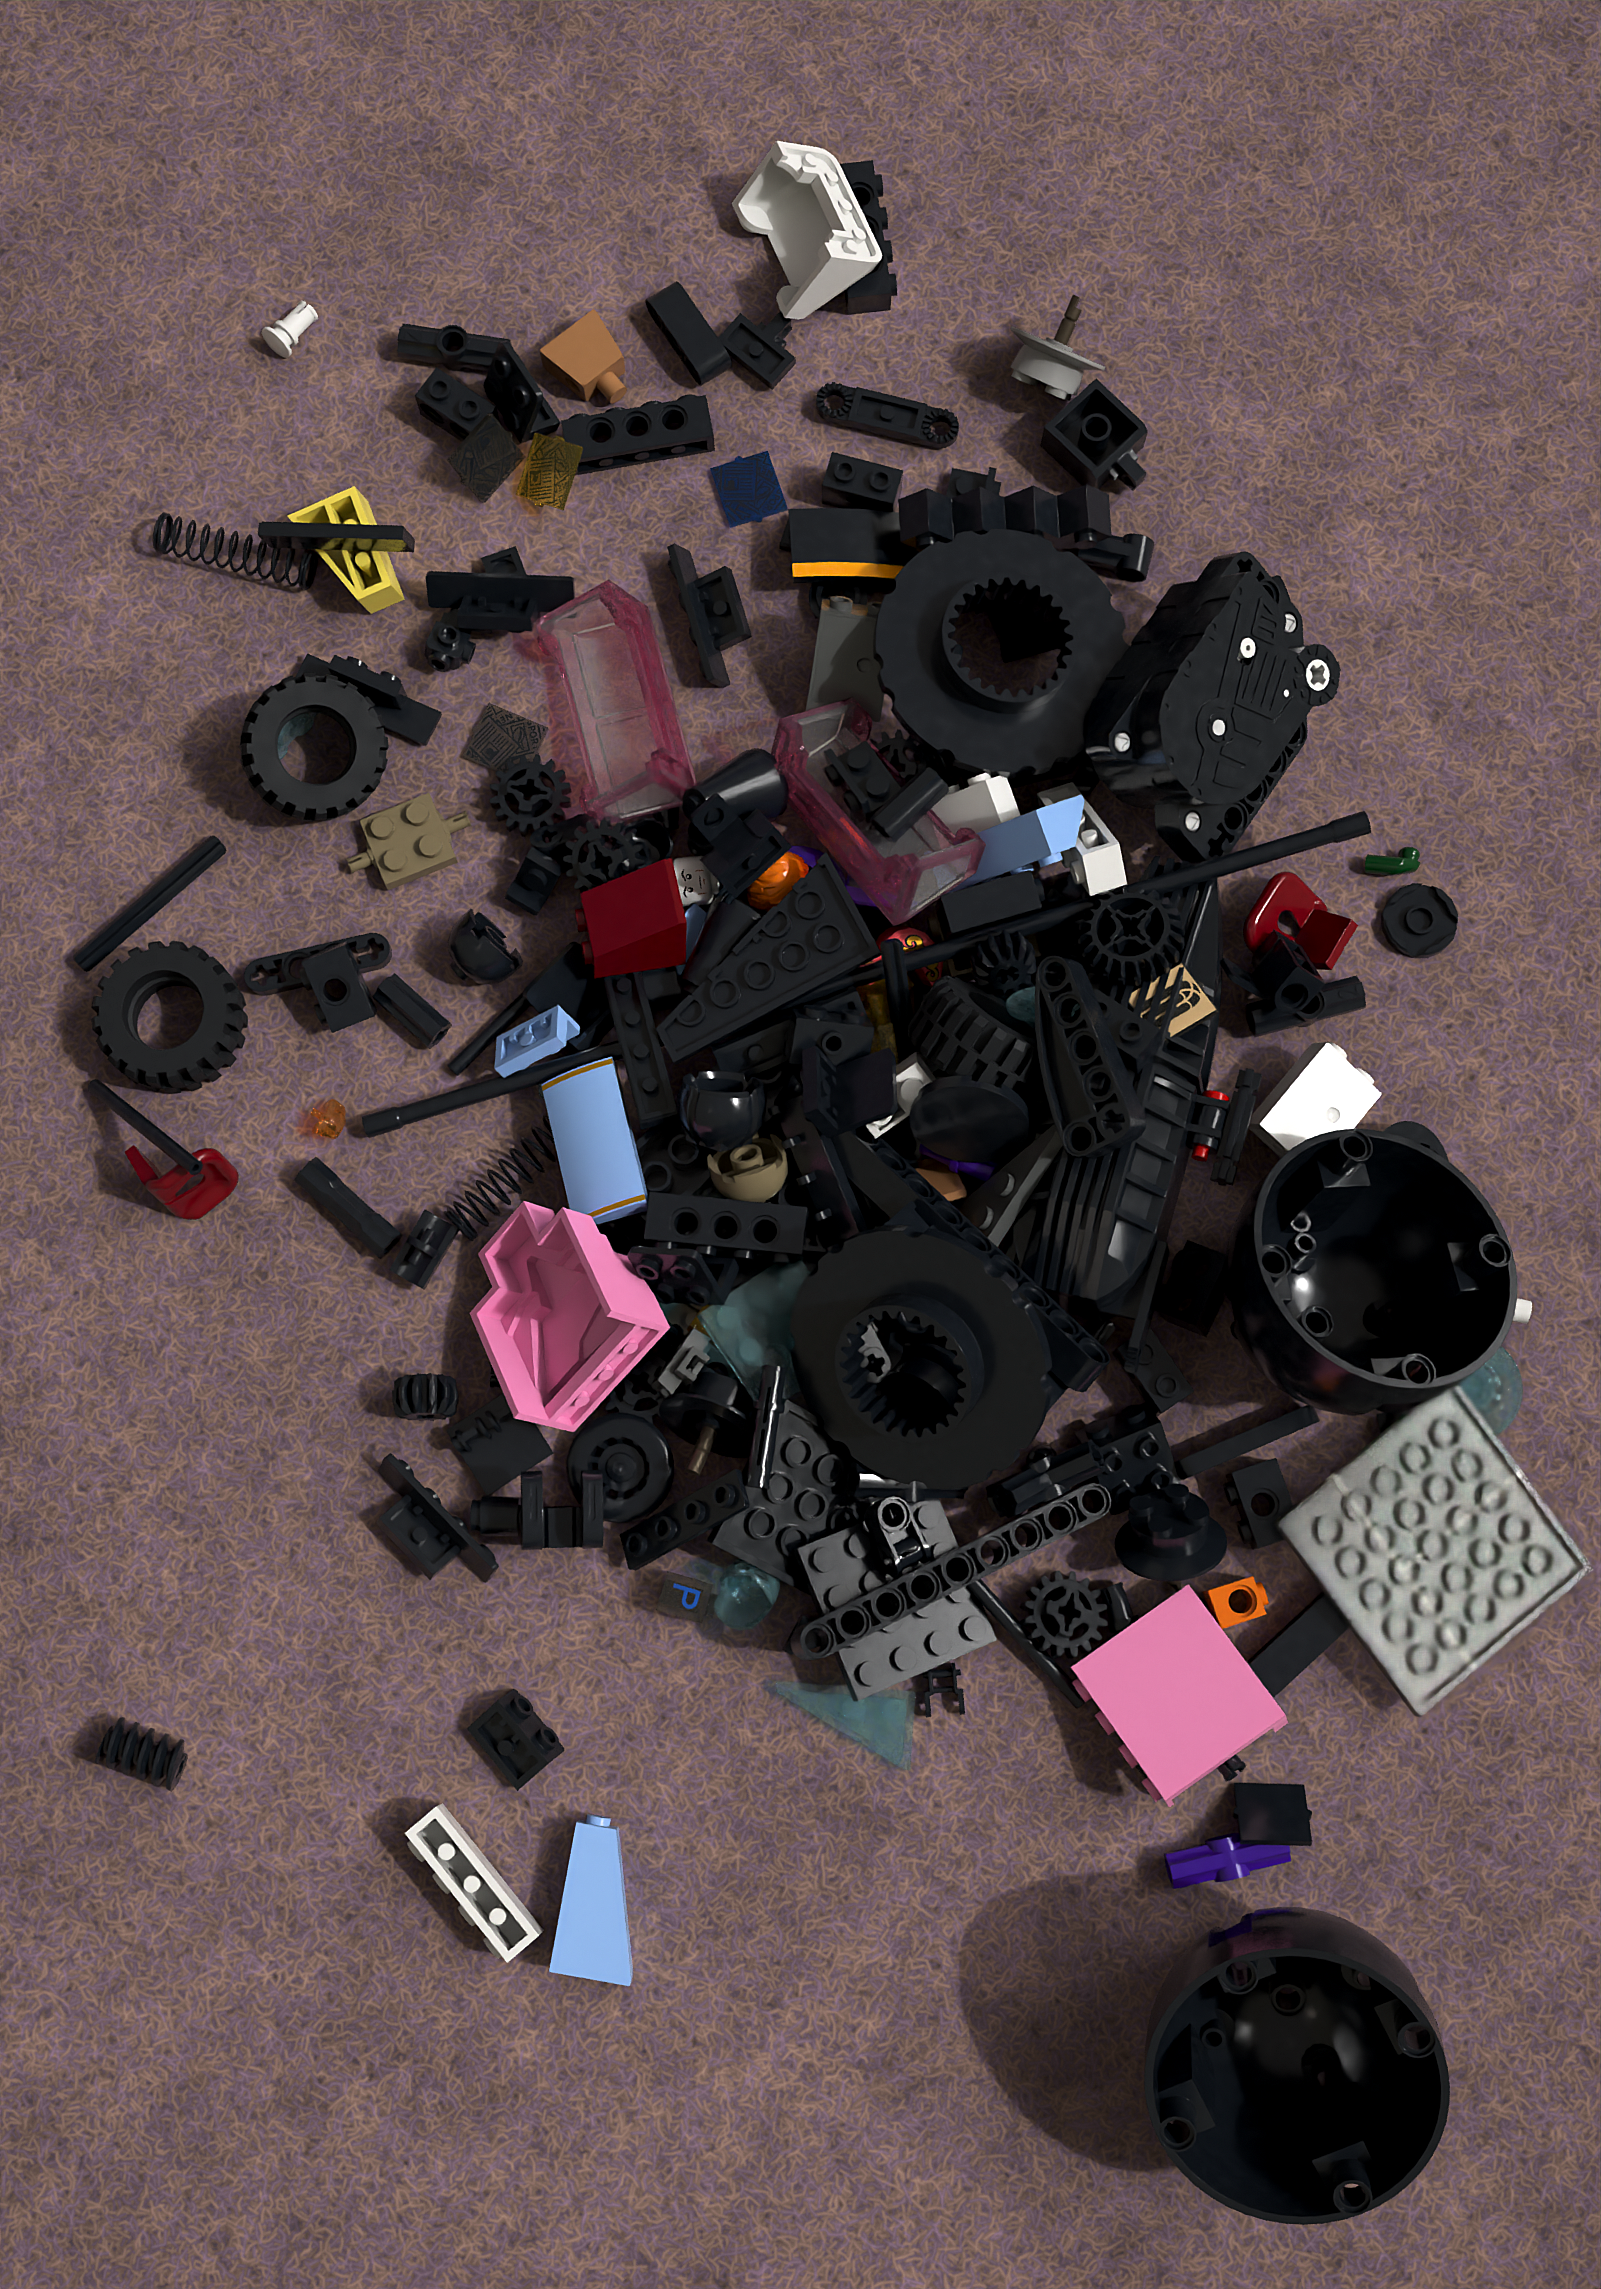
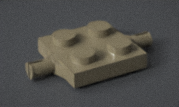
M427 793L359 820L366 836L367 851L346 858L352 873L374 865L381 873L387 890H390L458 863L452 849L451 833L469 827L471 823L466 811L444 819L436 810L430 793Z

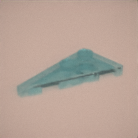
M776 1681L777 1693L902 1769H911L915 1691L884 1689L853 1702L847 1686Z

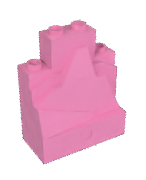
M523 1201L478 1253L492 1288L474 1307L470 1315L515 1419L575 1432L670 1328L654 1293L643 1277L636 1272L627 1255L613 1251L606 1235L600 1234L590 1215L564 1207L555 1215L552 1209Z

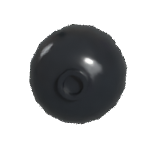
M469 909L451 930L448 939V951L454 961L450 966L456 975L464 981L471 978L479 984L489 985L502 982L522 966L523 960L516 948L511 954L506 949L507 945L503 938H507L505 934L482 913L477 912L474 915L473 909Z

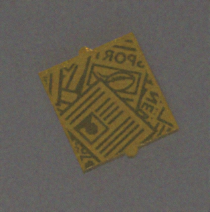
M535 433L516 495L534 501V504L538 507L547 505L564 511L583 447L565 442L564 438L558 435L555 438Z

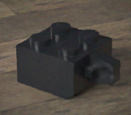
M1098 379L1089 384L1044 426L1040 446L1082 486L1087 484L1099 489L1109 479L1113 481L1119 479L1134 491L1145 480L1146 471L1136 462L1138 460L1136 454L1144 447L1148 430L1145 424Z

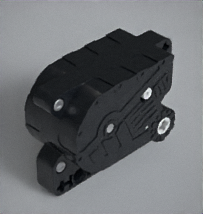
M1243 551L1214 557L1197 580L1176 583L1169 588L1156 606V611L1149 621L1141 627L1131 641V646L1120 661L1116 662L1106 676V681L1098 691L1096 698H1093L1087 722L1088 734L1085 738L1086 753L1091 758L1092 765L1100 781L1104 782L1118 800L1137 808L1155 809L1156 831L1181 860L1197 864L1230 854L1305 744L1308 732L1307 715L1312 707L1327 704L1337 694L1340 678L1339 671H1341L1339 661L1337 662L1333 653L1324 645H1304L1301 614L1251 553Z

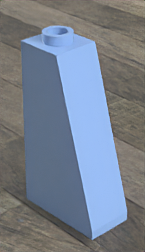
M587 1814L586 1821L579 1820L575 1826L549 1972L630 1986L633 1978V1965L619 1827L611 1826V1818Z

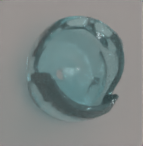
M738 1558L721 1575V1590L715 1600L714 1610L720 1621L732 1629L739 1631L754 1629L773 1608L780 1592V1579Z

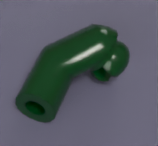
M1404 847L1400 849L1399 857L1367 854L1365 873L1388 876L1413 873L1419 868L1420 862L1418 859L1420 853L1416 848Z

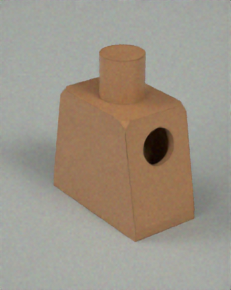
M594 309L540 349L543 367L582 400L589 401L601 392L613 404L626 394V386L618 379L625 373L624 357Z

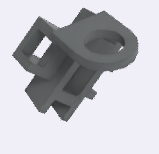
M693 1328L686 1333L651 1383V1386L666 1398L669 1394L672 1395L675 1391L678 1392L694 1382L701 1368L707 1367L711 1362L724 1364L728 1370L727 1377L730 1378L736 1376V1366L728 1355L709 1342L711 1340L709 1336Z

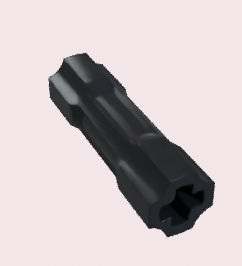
M318 1157L309 1161L297 1174L294 1181L347 1226L379 1259L386 1256L402 1238L403 1235L379 1213L371 1209Z

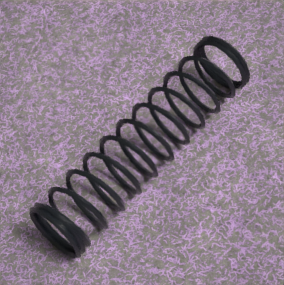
M163 512L155 523L152 543L156 552L168 554L173 550L176 557L181 558L187 554L191 561H196L201 557L205 565H210L215 561L217 566L222 569L230 565L233 572H238L244 567V571L248 576H252L258 571L262 579H267L272 574L276 583H280L286 578L291 587L299 584V587L304 590H308L314 581L318 563L315 550H304L301 557L298 579L295 583H291L289 571L293 564L295 549H288L285 574L281 579H277L275 568L279 560L281 548H273L271 570L266 576H263L260 566L267 548V544L263 540L260 541L258 547L257 566L253 572H248L246 562L252 549L253 538L251 534L245 539L243 562L236 569L233 567L232 559L238 545L239 535L237 531H234L230 538L228 560L224 565H220L218 555L224 541L225 531L223 527H220L216 534L214 557L211 561H206L204 551L210 537L211 528L209 523L203 527L200 538V553L196 558H192L190 555V548L196 533L195 520H192L188 525L186 549L182 554H178L175 548L181 534L182 518L178 516L173 524V518L170 513ZM166 519V531L161 544V529ZM179 521L178 531L175 537L176 527ZM193 525L192 535L190 538V532ZM171 541L172 546L169 548V550L166 551ZM310 560L309 573L305 581L306 570Z
M543 1116V1122L552 1134V1129L547 1122L549 1116ZM532 1126V1133L542 1148L526 1137H521L520 1139L522 1146L532 1160L515 1148L509 1149L510 1155L522 1172L502 1158L498 1159L499 1166L511 1183L494 1170L487 1169L490 1180L501 1195L483 1181L476 1180L479 1191L490 1206L472 1192L465 1191V1197L480 1218L464 1205L455 1201L453 1206L463 1221L450 1208L444 1211V1215L470 1241H474L478 1234L459 1207L479 1223L489 1227L487 1219L470 1196L494 1215L500 1216L499 1210L481 1185L505 1204L511 1205L510 1199L492 1174L516 1193L522 1194L521 1188L509 1174L503 1163L527 1182L534 1184L532 1177L517 1159L514 1152L541 1173H545L544 1168L525 1142L537 1149L550 1161L556 1162L555 1157L536 1131L555 1144L554 1138L542 1129Z

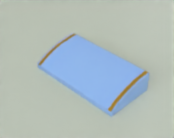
M608 1057L577 1067L541 1084L569 1208L592 1216L596 1225L647 1211L649 1198L618 1069L613 1058Z

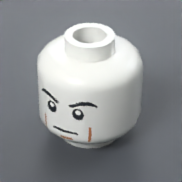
M703 856L682 857L673 860L683 907H688L693 903L708 905L713 901L714 894H718L720 891L719 881L700 861Z

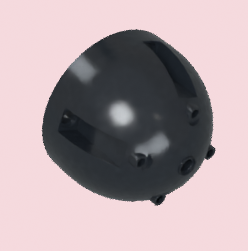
M1370 1129L1335 1130L1309 1138L1293 1147L1264 1176L1243 1204L1227 1244L1224 1263V1292L1232 1303L1234 1321L1230 1327L1232 1335L1239 1340L1244 1352L1257 1369L1277 1388L1302 1403L1336 1414L1356 1416L1373 1410L1385 1413H1399L1428 1404L1464 1382L1494 1356L1510 1330L1517 1303L1518 1283L1513 1252L1506 1232L1486 1198L1460 1170L1434 1151L1402 1136Z
M1273 1907L1258 1909L1254 1913L1245 1914L1242 1916L1240 1923L1226 1930L1217 1926L1213 1927L1199 1937L1171 1968L1151 2010L1145 2043L1144 2090L1152 2126L1159 2142L1177 2168L1196 2187L1231 2209L1266 2221L1299 2225L1324 2224L1361 2215L1379 2207L1405 2189L1422 2172L1441 2140L1450 2105V2082L1444 2046L1437 2021L1424 1997L1419 1992L1415 1978L1400 1958L1371 1933L1344 1918L1324 1911L1302 1907ZM1283 1988H1292L1296 1990L1291 1994H1283L1279 1992ZM1347 2184H1357V2185H1358V2186L1352 2187V2188L1345 2187V2185H1347Z

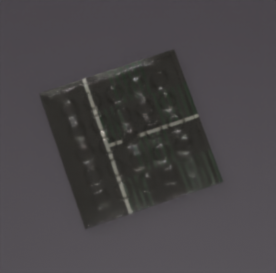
M1460 1385L1428 1404L1410 1409L1273 1522L1416 1717L1423 1716L1594 1569Z

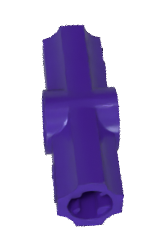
M1231 1833L1207 1839L1205 1844L1164 1853V1859L1173 1889L1210 1880L1223 1882L1250 1875L1249 1871L1290 1862L1291 1851L1289 1845L1240 1844L1239 1833Z

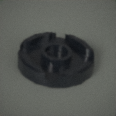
M1412 883L1399 888L1387 900L1381 914V927L1387 942L1398 953L1410 958H1429L1441 953L1453 941L1457 930L1458 912L1452 899L1442 889L1435 886L1430 887L1422 885L1423 883Z

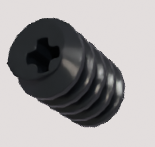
M120 1717L105 1734L98 1749L95 1763L99 1764L106 1758V1767L112 1770L121 1763V1772L125 1775L131 1774L136 1768L137 1779L143 1781L151 1774V1783L155 1786L161 1785L166 1779V1789L172 1792L177 1786L187 1763L188 1755L184 1753L185 1741L180 1739L171 1748L169 1747L170 1735L165 1733L158 1743L154 1742L155 1729L150 1728L141 1737L139 1736L140 1723L135 1722L129 1731H125V1718Z

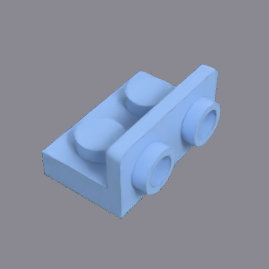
M557 1005L497 1036L494 1069L503 1078L518 1070H524L530 1064L549 1054H555L565 1047L567 1040L579 1035L580 1026Z

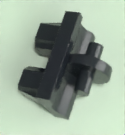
M424 1210L389 1270L425 1290L460 1229Z

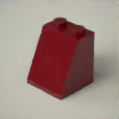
M672 858L663 859L580 893L581 909L574 910L578 932L585 931L587 941L581 942L583 960L585 965L592 964L594 978L686 964L687 922Z

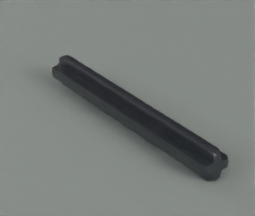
M214 835L207 838L73 955L74 961L86 972L93 969L222 857L227 851L223 843Z

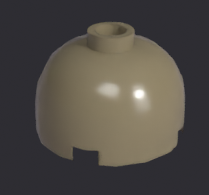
M757 1132L753 1136L752 1144L723 1152L717 1151L713 1157L709 1154L707 1157L708 1167L715 1188L729 1200L764 1203L782 1188L788 1174L786 1153L780 1138L770 1133V1139L759 1138Z

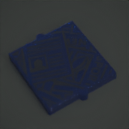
M768 451L746 458L737 456L733 462L710 468L730 528L755 520L760 523L764 517L788 510Z

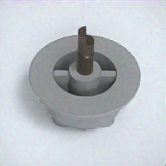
M1072 295L1064 314L1065 318L1062 319L1054 339L1046 337L1044 340L1011 326L1010 330L1024 343L1010 365L1014 369L1012 377L1037 386L1039 381L1046 383L1045 392L1070 401L1072 395H1078L1084 370H1105V366L1072 352L1073 348L1067 346L1076 326L1075 322L1078 321L1082 312L1081 309L1076 308L1080 297Z

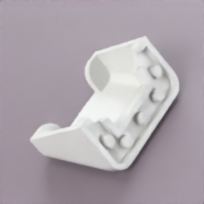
M776 141L732 202L739 222L745 230L751 233L768 235L791 286H783L776 297L784 318L804 319L870 273L882 259L879 245L839 162L825 149Z

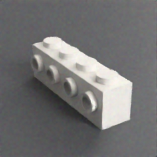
M1071 782L1037 793L1039 807L1043 808L1081 795V793ZM1084 798L1085 803L1076 845L1073 848L1060 852L1063 858L1061 862L1064 868L1070 867L1074 882L1082 884L1090 896L1095 894L1104 895L1108 893V890L1113 891L1115 888L1127 884L1120 844Z
M443 1803L432 1809L405 1832L410 1840L407 1845L412 1853L421 1862L424 1860L428 1862L435 1871L432 1876L438 1886L446 1894L451 1892L461 1904L458 1910L471 1926L477 1924L486 1936L483 1941L496 1958L499 1959L502 1956L508 1963L544 1931Z

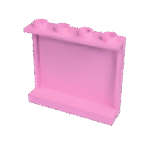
M1189 1584L1071 1667L1077 1679L1071 1682L1085 1703L1091 1698L1100 1709L1095 1714V1717L1108 1735L1114 1731L1124 1743L1118 1748L1131 1768L1139 1764L1147 1776L1142 1781L1146 1790L1155 1802L1163 1798L1169 1808L1174 1805L1172 1799L1270 1729L1276 1732L1288 1724L1285 1713Z

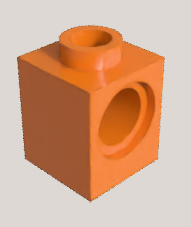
M1253 1576L1202 1591L1210 1614L1222 1629L1266 1615L1264 1606L1269 1604L1263 1584L1261 1582L1256 1583ZM1235 1590L1241 1591L1247 1598V1606L1241 1613L1234 1612L1229 1606V1596Z

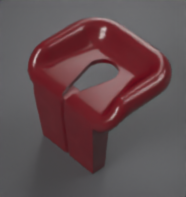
M1285 871L1277 873L1267 882L1245 919L1243 937L1246 946L1254 954L1274 929L1301 945L1317 970H1332L1358 925L1350 918L1328 912L1325 903L1296 874ZM1284 910H1288L1300 930L1296 938L1280 931L1278 928V917Z
M133 1145L125 1151L127 1158L147 1190L175 1216L183 1219L196 1220L202 1218L226 1199L238 1183L239 1174L237 1169L218 1150L204 1148L191 1153L203 1164L201 1172L198 1173L203 1174V1179L193 1188L178 1195L177 1192L195 1175H191L179 1164L162 1175L157 1167L136 1146Z

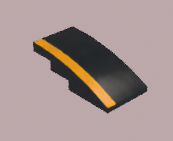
M848 508L788 509L793 584L830 582V588L866 586L867 593L893 591L892 583L897 574L919 553L916 548L900 542L899 512Z

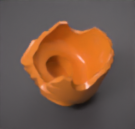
M787 851L746 888L749 905L766 912L773 906H777L792 890L793 885L801 877L804 878L809 872V867L804 862V859L795 853Z

